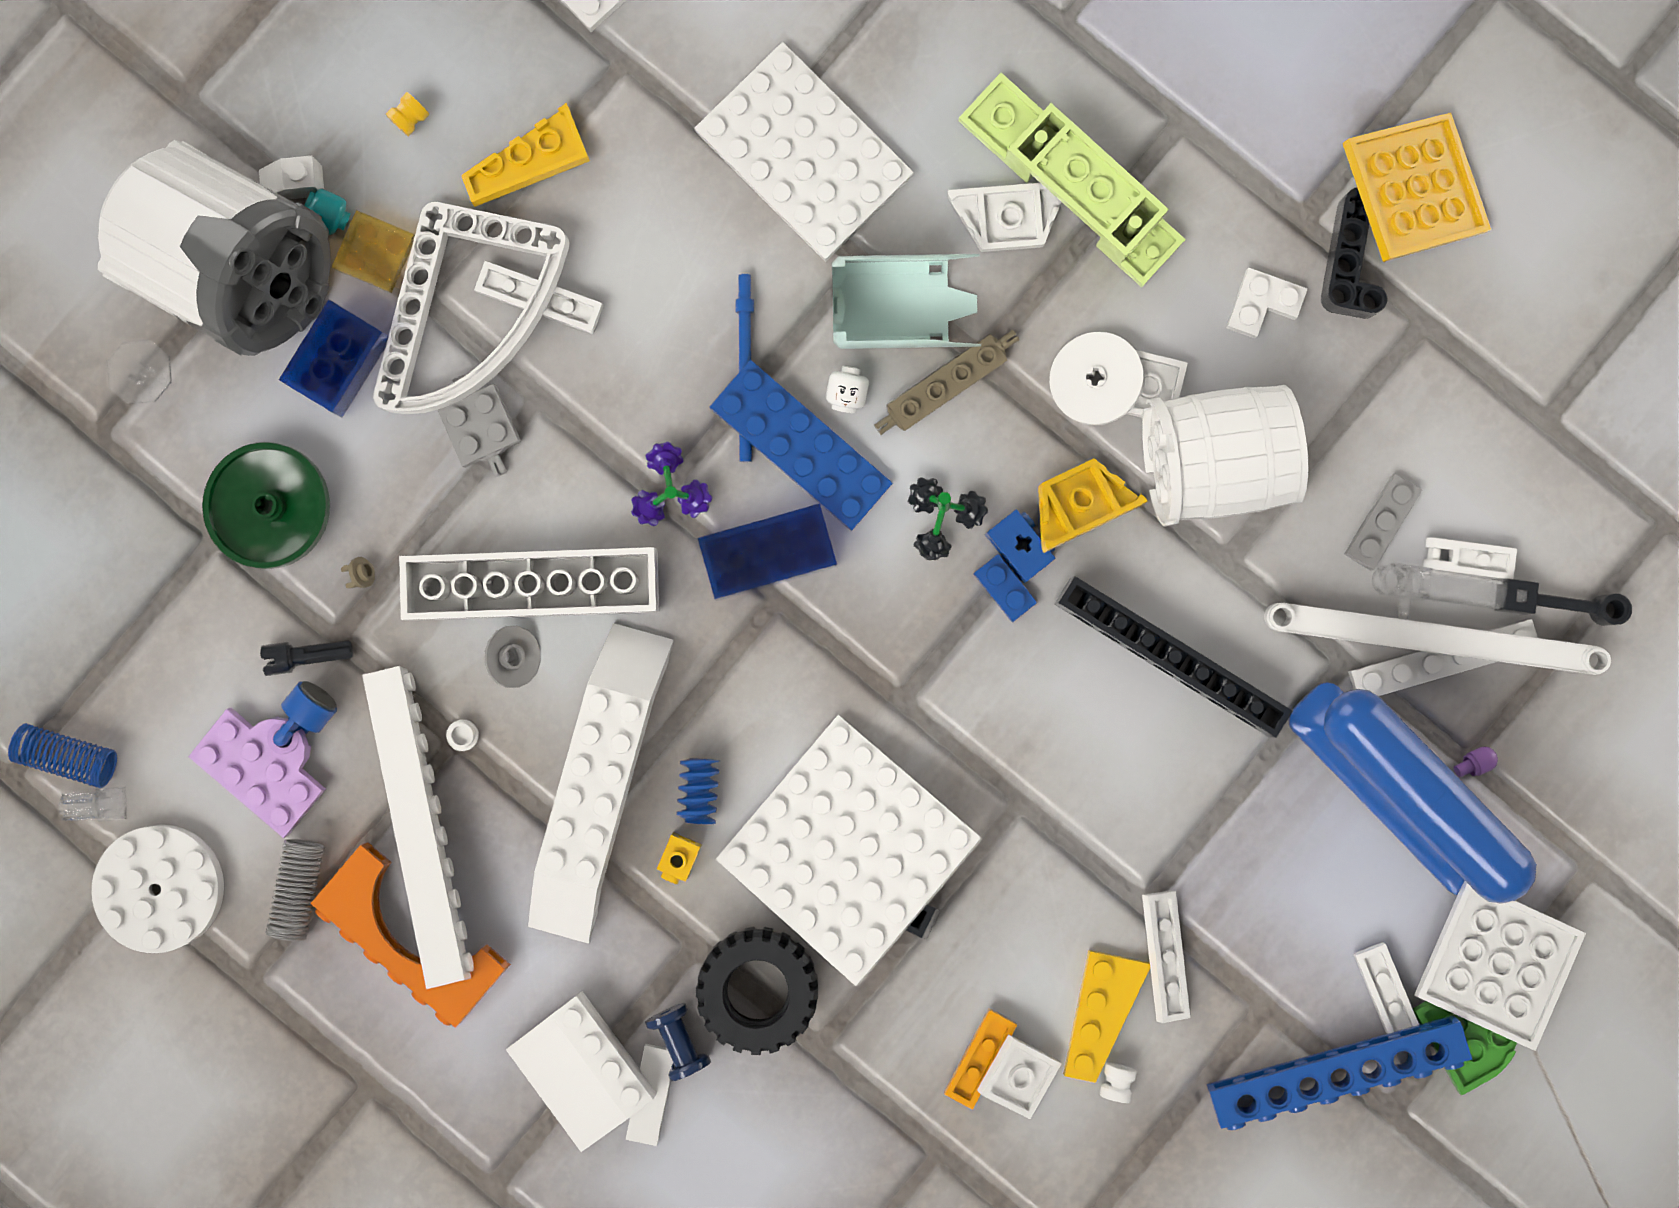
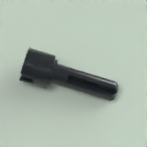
M349 640L293 647L288 642L261 645V658L264 660L274 659L263 667V672L265 676L292 673L295 666L351 659L353 657V646Z

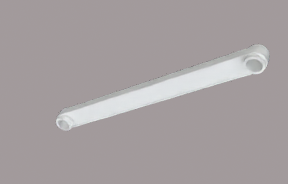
M1274 603L1266 609L1264 614L1266 625L1270 629L1280 632L1592 675L1605 672L1611 664L1609 653L1601 647L1288 603ZM1279 608L1284 610L1286 614V620L1280 626L1273 620L1274 612ZM1592 653H1595L1598 657L1597 665L1594 668L1589 664V658Z

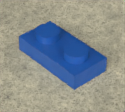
M999 554L973 573L1011 622H1014L1037 604L1036 600Z

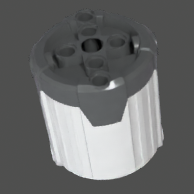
M174 140L166 148L150 152L137 159L122 172L111 187L104 201L98 224V242L101 253L98 270L105 278L146 299L215 339L216 342L240 356L242 354L255 356L281 345L298 331H304L311 321L322 313L325 305L324 299L329 289L328 278L331 263L329 231L321 220L322 217L298 202L294 203L210 158L190 144ZM281 272L284 273L285 275L291 278V282L279 276L278 274ZM270 292L280 298L276 299L270 295Z

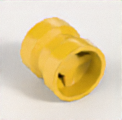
M406 92L400 98V104L397 107H391L385 115L409 137L415 130V125L419 121H424L430 114L411 94Z

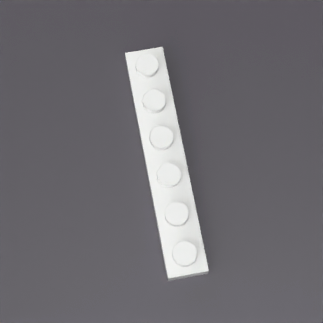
M1532 619L1489 630L1490 632L1538 638ZM1416 651L1348 671L1353 690H1370L1377 696H1381L1497 661Z

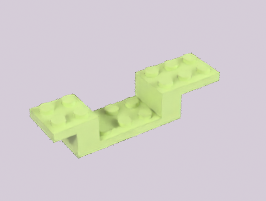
M1000 73L959 117L958 121L1022 180L1028 183L1034 176L1101 238L1096 247L1141 288L1186 240L1163 219L1169 210L1052 103L1043 111L1003 73Z

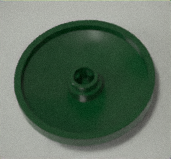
M253 443L232 451L218 463L210 474L203 494V519L207 532L214 544L233 561L253 568H281L299 561L317 545L328 523L330 497L321 472L307 456L291 447L277 443Z

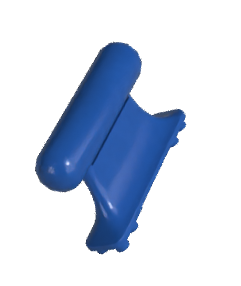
M1326 682L1314 687L1292 709L1293 712L1288 718L1292 731L1450 893L1458 895L1464 881L1479 896L1493 903L1503 904L1515 901L1528 893L1536 880L1537 864L1531 852L1379 696L1370 690L1363 689L1343 692L1335 684Z

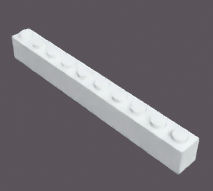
M401 666L364 674L362 676L426 989L471 979L470 972L474 970V964L470 952L466 953L464 940L467 939V930L464 921H459L457 908H460L461 902L457 889H453L450 878L454 876V868L451 859L446 858L444 845L448 844L445 828L439 825L437 814H441V805L438 796H433L431 783L435 782L432 766L430 764L427 765L425 752H428V743L425 734L420 733L418 722L422 721V714L419 704L414 703L412 691L416 690L414 677L411 672L408 673V670Z

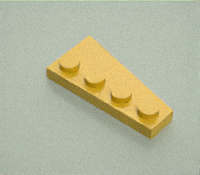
M567 103L559 107V112L549 119L543 118L534 125L535 128L521 138L517 136L511 140L507 148L498 154H491L461 175L474 207L590 161Z
M1088 950L1063 1071L1064 1076L1096 1083L1150 970L1149 962Z

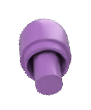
M1489 747L1477 748L1468 752L1463 757L1462 763L1454 766V772L1458 777L1469 773L1472 776H1480L1496 767L1498 762L1497 754Z

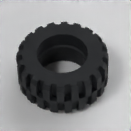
M755 927L745 928V931H735L729 934L723 941H719L706 957L700 969L696 986L697 1009L699 1016H703L705 1020L704 1026L708 1032L713 1031L717 1035L716 1040L722 1045L728 1043L733 1046V1051L742 1053V1050L751 1051V1055H761V1051L769 1050L771 1054L778 1052L780 1047L785 1044L790 1046L796 1041V1037L800 1033L803 1034L808 1028L809 1022L816 1010L818 977L815 973L811 957L807 956L804 951L805 948L799 942L795 943L790 939V935L784 932L781 934L774 932L773 928L764 927V929H755ZM756 960L768 962L776 966L786 979L788 987L786 1002L779 1012L769 1018L753 1019L739 1013L729 1000V979L733 972L746 962Z

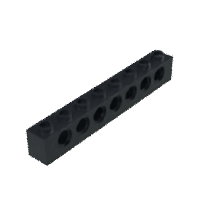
M1076 576L1069 579L1054 604L1267 737L1277 738L1293 710Z

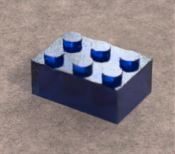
M328 299L280 376L279 381L342 418L385 350L388 336Z

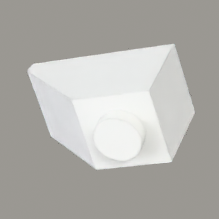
M313 156L281 158L259 170L260 184L289 200L308 198L310 191L315 193L318 189H324L322 165Z

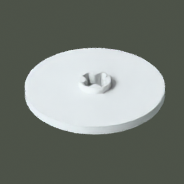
M1091 332L1080 335L1068 342L1054 359L1049 381L1051 394L1060 410L1074 421L1086 425L1111 423L1127 414L1138 401L1144 383L1142 362L1135 349L1126 340L1117 335L1107 332ZM1099 371L1104 380L1098 381V385L1094 386L1089 377H1094L1095 372Z

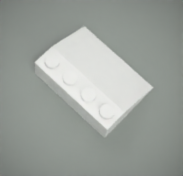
M583 991L506 1049L581 1152L651 1102L657 1094Z

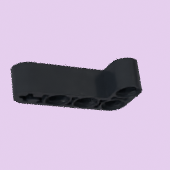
M1357 187L1351 189L1339 201L1321 293V304L1323 308L1331 313L1368 319L1382 311L1386 307L1388 300L1387 294L1382 287L1359 282L1370 223ZM1355 205H1356L1357 207H1360V208L1354 213ZM1344 229L1354 232L1355 242L1345 238ZM1339 259L1349 263V272H1344L1339 268ZM1333 290H1339L1343 293L1344 303H1339L1333 298ZM1364 295L1374 299V309H1370L1364 304Z

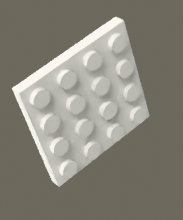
M1464 881L1414 996L1536 1051L1586 933L1517 901L1503 904L1488 902Z

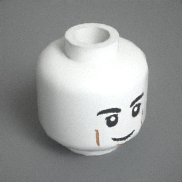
M842 366V371H835L830 374L826 400L832 404L831 409L846 413H856L857 409L865 406L869 380L865 376L860 375L861 369Z

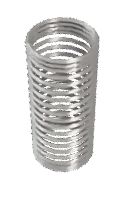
M287 839L284 840V847H282L285 851L281 852L285 855L281 857V860L285 862H280L279 864L282 867L278 869L282 873L277 874L282 879L276 880L279 884H276L275 887L279 890L273 891L276 895L272 898L276 901L271 902L273 907L270 909L273 912L269 913L273 918L268 919L270 923L267 924V931L265 933L276 939L304 941L307 939L306 936H308L307 930L309 928L307 925L310 924L308 919L311 918L309 915L312 913L310 908L313 907L310 903L314 900L312 897L316 896L314 891L317 890L315 886L318 885L316 880L319 879L317 875L320 874L318 870L321 868L319 864L322 863L320 858L324 855L323 849L325 847L310 841ZM306 859H315V860H317V861H316V862H313V861L306 860ZM303 870H312V871H315L316 873H310V872L303 871ZM302 887H310V888H312V889H311V890H308V889H305V888H302ZM299 898H306V899L308 898V899H310V901H306V900L299 899Z

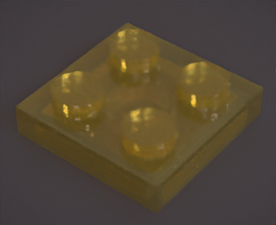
M356 210L332 264V268L392 293L412 248L415 235Z

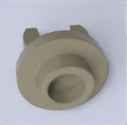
M364 557L354 558L349 565H344L341 568V572L349 571L352 580L350 583L345 584L346 588H367L374 583V567Z

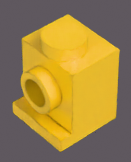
M673 832L657 866V870L662 871L661 878L674 884H678L679 880L686 882L702 844ZM674 855L682 857L683 864L676 867L672 864L671 859Z

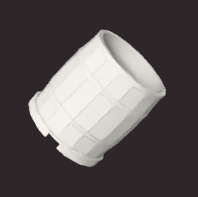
M1286 385L1218 390L1195 395L1191 394L1165 402L1161 398L1146 401L1147 405L1151 404L1152 407L1144 408L1142 414L1143 457L1146 473L1154 472L1156 489L1149 490L1157 519L1163 527L1179 523V520H1207L1236 516L1303 502L1308 481L1306 436L1298 403L1292 390Z

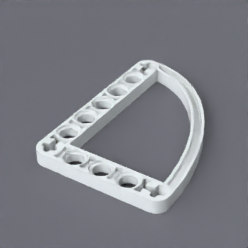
M431 202L425 205L420 214L373 398L377 406L392 413H426L445 408L463 400L494 378L516 355L541 319L553 295L569 250V239L566 234L555 226L440 202ZM439 211L443 218L442 220H436L434 223L430 218L432 215L436 216ZM465 216L472 217V227L467 231H460L458 228L460 219ZM495 222L501 223L503 227L501 234L495 238L489 237L487 233L488 227ZM524 228L530 229L532 231L530 241L525 244L518 243V232ZM433 230H436L439 233V235L437 236L434 233H432ZM540 235L547 240H553L556 235L561 242L559 245L555 244L553 249H551L548 243L540 241ZM451 236L546 256V261L537 284L524 310L497 348L481 364L455 383L436 392L407 397L448 237ZM427 240H434L436 242L435 251L430 255L422 254L423 243ZM421 269L427 270V281L422 285H416L414 283L415 273ZM418 299L421 304L420 310L414 315H408L406 312L407 303L410 300ZM410 329L413 333L412 340L406 345H401L398 341L400 332ZM402 359L405 363L403 372L393 375L390 371L392 362ZM390 378L395 382H400V385L398 386L394 383L392 385L387 380ZM392 392L396 395L395 400H389V402L384 400L385 394Z

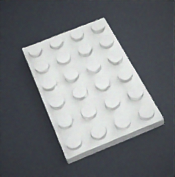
M784 42L778 45L694 128L695 132L825 262L914 175V172Z

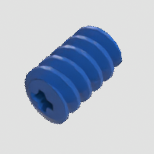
M689 758L680 761V765L689 768V771L679 774V777L687 780L688 784L678 786V790L687 793V796L677 799V802L686 806V809L676 812V815L685 819V823L716 824V820L707 815L717 811V807L708 804V802L718 798V795L709 791V789L716 788L719 785V782L710 777L719 774L720 770L711 766V764L720 760Z

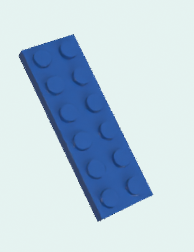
M751 359L709 406L715 414L851 531L893 484Z

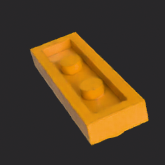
M988 1008L950 1079L944 1095L973 1110L981 1095L977 1091L980 1083L1008 1034L1013 1035L1017 1023Z

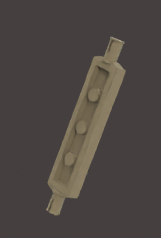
M1011 330L998 340L991 334H988L975 343L981 344V346L969 347L886 404L889 415L874 424V427L879 429L877 430L878 433L882 435L895 425L906 431L1008 361L1005 350L1019 341V337L1014 336L1016 335L1015 331Z

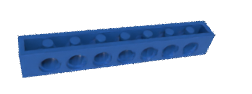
M1453 1015L1206 1085L1220 1128L1237 1130L1246 1126L1245 1122L1256 1119L1259 1122L1269 1121L1276 1118L1277 1113L1288 1110L1289 1113L1302 1112L1308 1108L1307 1105L1317 1102L1323 1105L1331 1104L1338 1101L1339 1096L1349 1093L1352 1096H1359L1370 1092L1371 1087L1378 1085L1383 1087L1396 1086L1402 1082L1401 1079L1411 1076L1417 1079L1425 1078L1433 1074L1432 1070L1443 1067L1446 1070L1457 1069L1464 1066L1465 1061L1472 1060V1056L1461 1022ZM1432 1042H1438V1052L1435 1055L1427 1056L1425 1054L1427 1045ZM1398 1052H1408V1059L1405 1063L1394 1064V1056ZM1376 1060L1377 1067L1373 1072H1362L1363 1064L1366 1061ZM1339 1068L1346 1070V1076L1343 1080L1339 1082L1331 1080V1074L1334 1070ZM1312 1077L1315 1079L1313 1088L1310 1090L1300 1089V1082L1304 1078ZM1274 1086L1284 1088L1283 1095L1278 1099H1272L1268 1096L1270 1089ZM1243 1095L1254 1097L1252 1104L1248 1107L1238 1106V1099Z

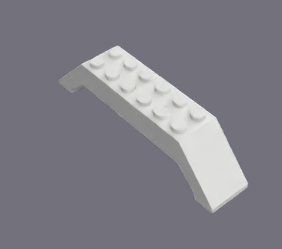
M613 623L587 683L534 871L528 927L590 943L598 914L604 876L652 705L667 668L674 643L673 639Z

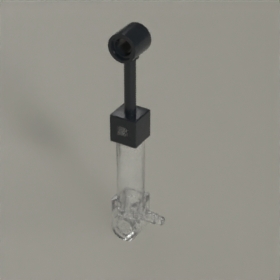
M1401 563L1383 565L1377 568L1372 576V585L1379 594L1399 597L1397 619L1408 620L1412 599H1427L1493 608L1495 611L1517 614H1534L1536 606L1588 612L1592 620L1600 625L1622 624L1631 617L1633 611L1629 598L1620 593L1602 594L1596 596L1593 600L1538 593V582L1511 578L1496 579L1437 571L1430 567ZM1389 571L1397 576V584L1394 588L1390 587L1386 582V576ZM1609 601L1615 607L1612 617L1606 612V606Z

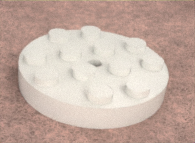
M153 825L135 829L115 840L101 856L92 880V902L101 925L120 944L132 950L145 953L172 951L198 939L216 919L224 895L223 873L215 853L196 834L172 825ZM152 884L160 885L161 892L159 895L153 893Z

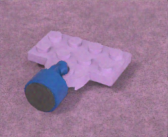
M308 681L298 682L281 703L283 711L289 717L288 719L277 716L261 721L253 727L234 709L228 708L188 756L283 838L292 832L326 790L324 786L303 769L309 759L311 745L308 744L306 735L309 731L314 733L321 732L337 712V704L325 690Z

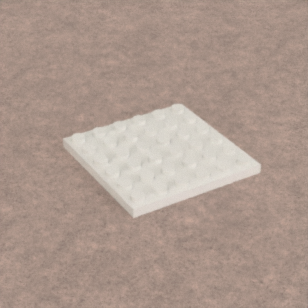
M838 715L719 854L716 860L855 986H859L983 838Z

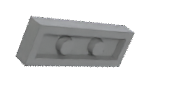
M1393 474L1344 555L1370 571L1374 570L1422 489L1399 475Z

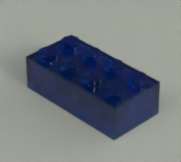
M820 503L697 538L716 601L837 567V561Z

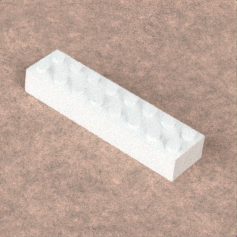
M654 547L399 556L401 620L422 621L660 612L658 550Z

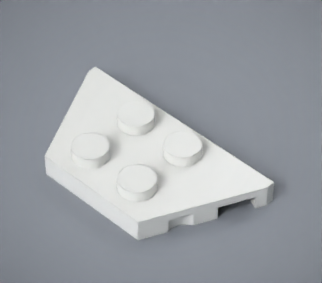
M1041 183L948 190L947 193L949 201L981 252L1043 247L1061 204V201Z

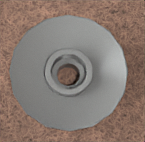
M505 626L497 630L488 640L485 649V666L489 676L497 684L506 688H520L529 683L537 674L541 662L540 647L537 639L529 630L520 626ZM507 652L509 653V656H510L508 661H506V653H507Z

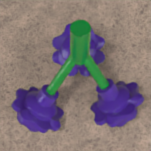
M670 442L654 444L652 450L645 455L646 460H648L647 467L656 470L660 475L664 474L666 487L664 493L660 496L656 492L649 493L640 490L638 496L632 497L633 509L631 514L637 517L638 522L642 525L650 524L656 526L660 520L665 518L663 509L665 506L664 500L667 498L673 499L678 497L677 501L681 504L682 513L685 515L690 514L692 518H697L700 513L707 512L709 509L708 505L713 499L708 492L707 483L700 484L695 479L689 485H683L681 491L673 486L671 473H674L677 466L683 463V457L681 456L682 449L674 447Z

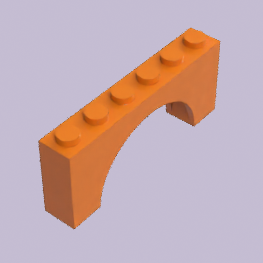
M369 842L361 844L310 904L316 908L315 913L318 917L327 923L333 922L341 929L339 934L345 940L352 944L356 942L364 949L363 954L368 960L374 964L380 963L388 970L387 975L399 985L405 984L412 990L411 995L417 1002L422 1005L428 1004L436 1011L435 1016L440 1022L446 1026L452 1025L456 1028L511 964L486 944L472 956L474 970L470 972L471 979L426 989L420 957L409 952L396 941L388 930L381 913L379 900L381 882L392 862Z

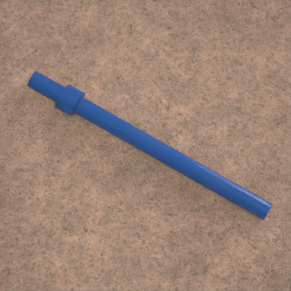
M750 274L738 275L739 299L735 300V313L739 314V372L751 359V313H754V299H751ZM739 434V462H752V445Z

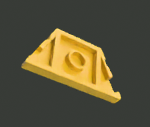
M1094 458L1042 482L1038 486L1041 548L1043 553L1148 502L1146 497L1142 494L1137 496L1124 486V480L1117 475L1109 473L1106 467Z

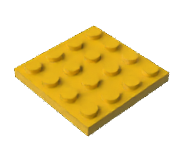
M1451 112L1356 136L1342 143L1383 262L1481 235L1491 230Z

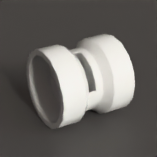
M1107 1062L1104 1069L1106 1082L1101 1085L1099 1095L1112 1101L1130 1103L1132 1097L1130 1086L1135 1081L1137 1070L1125 1065Z

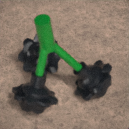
M920 477L917 480V484H911L908 503L914 505L913 510L916 513L925 511L931 514L934 511V507H938L939 510L934 529H931L926 534H918L916 537L917 541L913 544L919 550L920 555L929 561L938 560L940 557H948L952 545L946 541L945 536L940 531L945 512L953 509L958 514L956 522L962 523L967 529H972L974 524L981 526L983 517L988 513V508L985 506V497L978 496L975 491H969L968 495H960L957 504L951 502L949 493L943 492V488L937 486V479L927 480Z

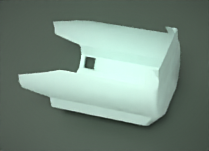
M980 254L838 256L832 262L834 344L840 349L981 346V344L949 342L948 321L977 313V295L948 287L947 277L948 260L978 257ZM929 265H941V272H929ZM942 336V341L930 340V337Z

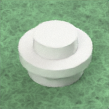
M457 720L449 726L446 737L453 749L467 751L476 745L479 733L477 727L471 721Z

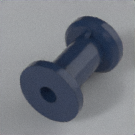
M686 1003L670 1007L645 1021L647 1029L659 1030L673 1064L668 1076L671 1081L688 1077L711 1063L709 1055L697 1054L681 1017L688 1010Z

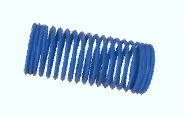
M27 723L17 728L8 748V757L11 762L39 769L46 773L50 772L62 778L66 777L73 781L77 780L99 789L109 783L117 764V753L115 750L107 747L103 748L102 746H97V744L92 745V743H87L86 741L82 742L80 739L76 740V738L66 737L59 733L55 734L54 731L49 732V730L39 729L38 726L34 727ZM28 730V733L22 744L21 753L18 756L20 742L22 740L23 735ZM41 737H42V742H41L40 747H39V750H38V752H37V754H36V756H35L36 749H37L38 744H39V741H40V739H41ZM47 738H48L47 745H46V747H45V749H44V753L42 754V756H41V758H40L41 751H42V749H43V746H44V744H45V741H46ZM52 740H53V744H52L50 753H49V755H48V757H47V759H46L47 751H48V749H49L50 743H51ZM58 743L57 750H56L55 755H54V757H53V759H52V761H51L54 748H55L56 744ZM63 745L62 753L57 761L59 751L61 749V746ZM69 746V749H68L66 758H65V760H64L63 763H62V760H63V756H64V754H65V751H66L67 747ZM74 748L72 758L68 764L69 756L71 754L72 749ZM78 750H79V755H78L77 760H76V762H75V764H74V766H73L75 756H76V754H77V752H78ZM85 751L83 760L79 766L80 759L82 757L83 752ZM89 753H90V757H89V759H88L87 765H86V767L84 768L86 759H87V757H88V755H89ZM94 755H95V759H94L93 765H92V767H91V769H90L91 762H92L93 757H94Z

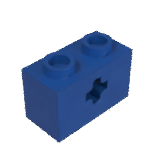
M1016 509L990 529L985 536L1019 579L1025 583L1056 559L1052 554L1055 548L1043 553L1041 538L1032 529L1036 526L1025 511L1020 514ZM1017 536L1020 540L1025 538L1029 540L1030 543L1026 546L1029 552H1026L1024 549L1018 551L1015 548L1018 544Z

